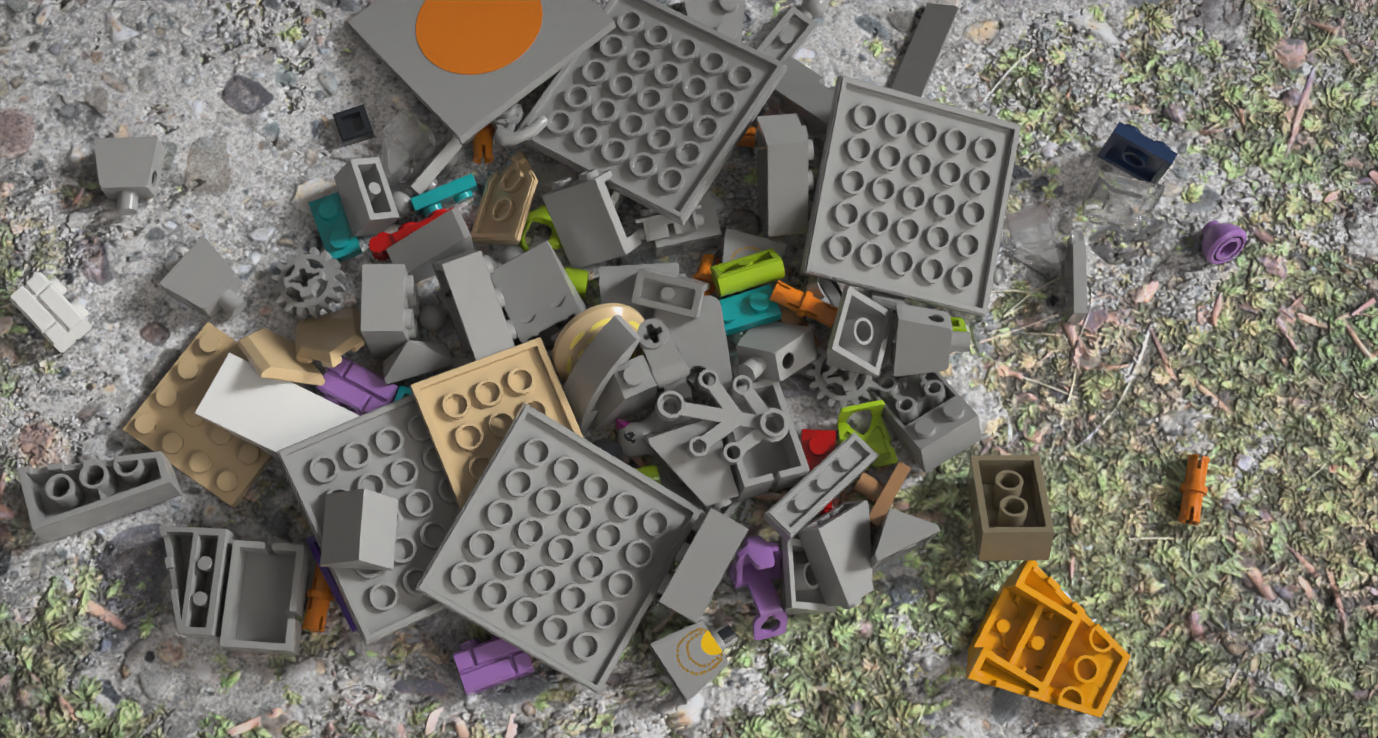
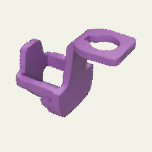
M759 535L744 539L743 548L736 552L735 561L731 563L729 577L734 588L747 586L757 608L758 614L752 622L755 640L784 634L788 616L782 608L771 581L781 577L780 559H782V551L777 543L767 542ZM769 616H774L775 619H778V623L774 627L761 629V626L767 621Z

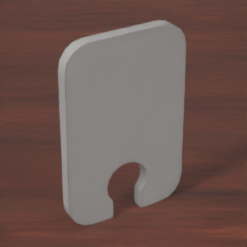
M704 296L699 318L656 309L654 319L661 320L667 326L689 371L695 368L716 371L719 376V382L727 392L730 389L733 376L722 307L719 300L713 296ZM687 376L664 387L665 391L678 392L684 400L693 399L691 387L686 382ZM709 376V381L707 385L711 386L713 385L714 381L713 378Z

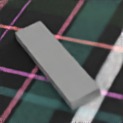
M854 432L764 514L763 519L788 542L864 472L879 455Z

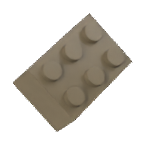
M971 456L967 487L978 560H1049L1054 528L1040 456Z

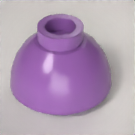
M1217 220L1210 221L1201 231L1204 236L1202 240L1203 254L1211 264L1225 263L1242 250L1247 235L1245 231L1234 224L1219 223Z

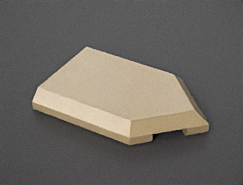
M519 150L511 157L512 163L501 173L495 172L487 180L471 231L474 243L481 245L520 243L538 183V179L523 151Z
M350 307L320 315L319 319L311 317L306 320H300L295 327L297 361L310 364L313 360L321 361L324 367L334 368L342 362L341 356L351 349V351L356 352L363 347L365 340L361 334V312Z
M266 328L258 329L238 341L237 345L261 378L318 386L325 383V379L313 362L307 364L297 361L296 342Z

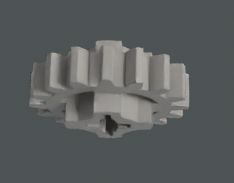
M311 247L309 254H307L302 248H298V256L293 257L288 253L286 254L288 263L286 265L281 263L276 265L281 270L280 275H272L271 279L278 286L273 287L271 291L278 297L276 303L282 309L285 308V311L293 317L297 313L298 317L306 320L308 313H310L315 319H319L320 310L324 309L327 313H331L329 304L331 302L338 304L341 302L336 294L337 292L345 291L346 288L339 281L345 279L346 276L339 269L341 264L335 258L332 259V256L326 250L320 253L316 247ZM313 264L323 266L326 270H322L321 268L315 269L313 267ZM294 296L297 299L302 298L304 299V303L297 302L293 300L291 297Z
M821 347L817 348L820 357L810 362L815 367V370L807 371V376L816 380L809 387L811 391L820 390L816 397L819 402L828 398V407L833 409L836 403H840L841 408L847 407L848 403H853V405L860 404V398L867 401L871 400L868 390H878V384L872 380L873 378L881 377V372H879V376L866 375L864 384L857 391L856 383L858 378L864 374L851 371L848 373L849 379L843 381L841 377H837L839 375L838 369L840 368L830 366L829 371L822 375L823 366L827 361V350L825 351ZM836 387L845 391L846 395L834 394L828 388Z

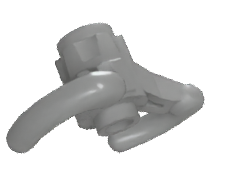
M515 103L490 122L495 131V142L505 148L515 149L521 147L524 144L523 142L539 134L548 125V118L541 115L530 125L516 131L525 117L521 105Z

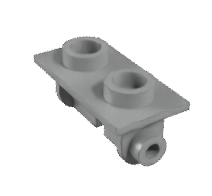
M700 202L695 209L702 208ZM647 207L639 209L640 214L633 216L636 224L642 222L643 225L637 227L640 240L646 239L647 242L669 237L667 224L670 223L674 224L676 235L699 230V226L705 225L702 212L695 213L694 209L684 226Z

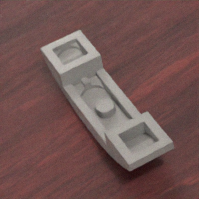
M619 314L613 316L591 341L572 369L563 388L582 434L586 433L599 411L595 404L617 366L628 362L641 340V337Z

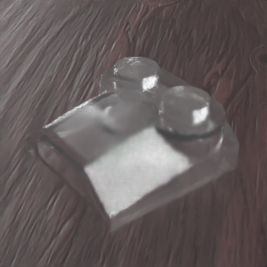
M1100 170L1083 195V215L1092 224H1110L1120 227L1122 231L1137 233L1140 229L1147 227L1149 215L1164 193L1165 185H1157Z

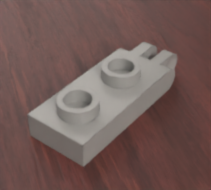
M1079 230L1074 231L1068 238L1067 254L1061 264V279L1066 280V292L1062 294L1061 309L1063 312H1066V323H1080L1087 315L1086 244L1084 243V234Z

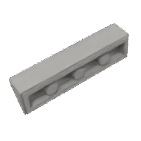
M927 3L891 89L919 97L923 96L959 7Z

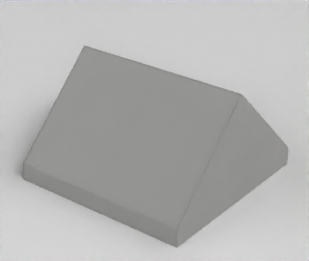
M844 286L827 347V365L873 377L879 376L895 314L852 287Z
M364 488L326 494L320 566L393 571L398 499Z
M890 508L878 527L871 548L870 561L872 563V570L929 543L941 531L939 526Z
M783 538L779 544V548L782 551V559H780V587L782 608L786 614L836 612V606H827L801 540L792 538L787 542Z

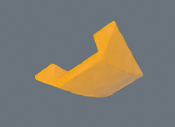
M1023 560L999 587L969 646L965 678L1101 718L1131 656L1098 623L1095 624L1085 614V610L1076 601H1072L1060 589L1061 586L1038 567L1039 564L1035 560Z

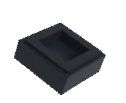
M364 104L333 114L344 147L375 137Z

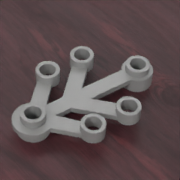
M712 369L701 371L697 377V386L702 391L709 392L720 408L687 403L682 395L676 391L662 393L655 404L657 415L665 421H674L681 416L719 423L704 435L695 436L689 441L687 452L694 459L703 458L711 446L738 427L754 430L739 442H730L722 449L721 458L728 465L737 464L743 458L744 453L762 440L769 443L782 440L789 430V420L785 413L777 408H768L754 390L752 380L746 375L737 376L732 381L730 389L734 396L745 399L754 414L741 412L719 382L717 372ZM702 376H711L714 381L713 385H705L702 381ZM738 381L744 382L747 385V391H739L736 383ZM665 402H670L674 405L675 411L673 413H667L663 409ZM766 421H773L776 424V431H769L765 426ZM700 442L704 446V452H695L692 447L693 443ZM728 448H734L738 452L737 459L728 457Z

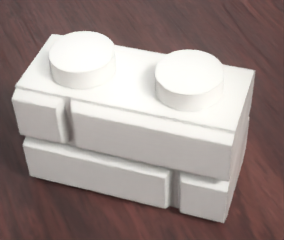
M38 272L26 282L25 286H21L15 291L9 300L62 353L92 328V325L85 319L90 313L77 299L70 303L64 297L68 290L55 276L48 280L41 272Z

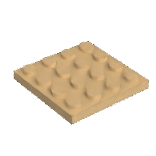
M207 322L122 430L151 451H162L175 468L229 506L235 508L274 456L195 414L228 353L249 362L237 345L238 342Z
M541 337L411 384L410 386L460 510L523 403L528 404L583 437Z

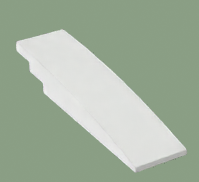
M228 353L195 411L198 417L229 431L232 435L261 448L264 452L278 458L276 455L278 450L359 417V415L292 382L261 378L250 362L231 353Z

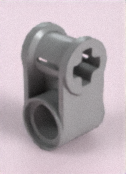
M654 318L642 322L637 331V334L641 337L639 342L659 389L691 375L679 348L676 347L664 322ZM652 332H656L660 341L657 343H653L649 334Z

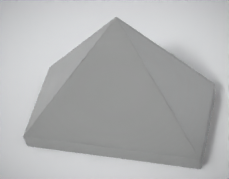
M412 340L405 342L382 362L386 384L453 365L447 343Z

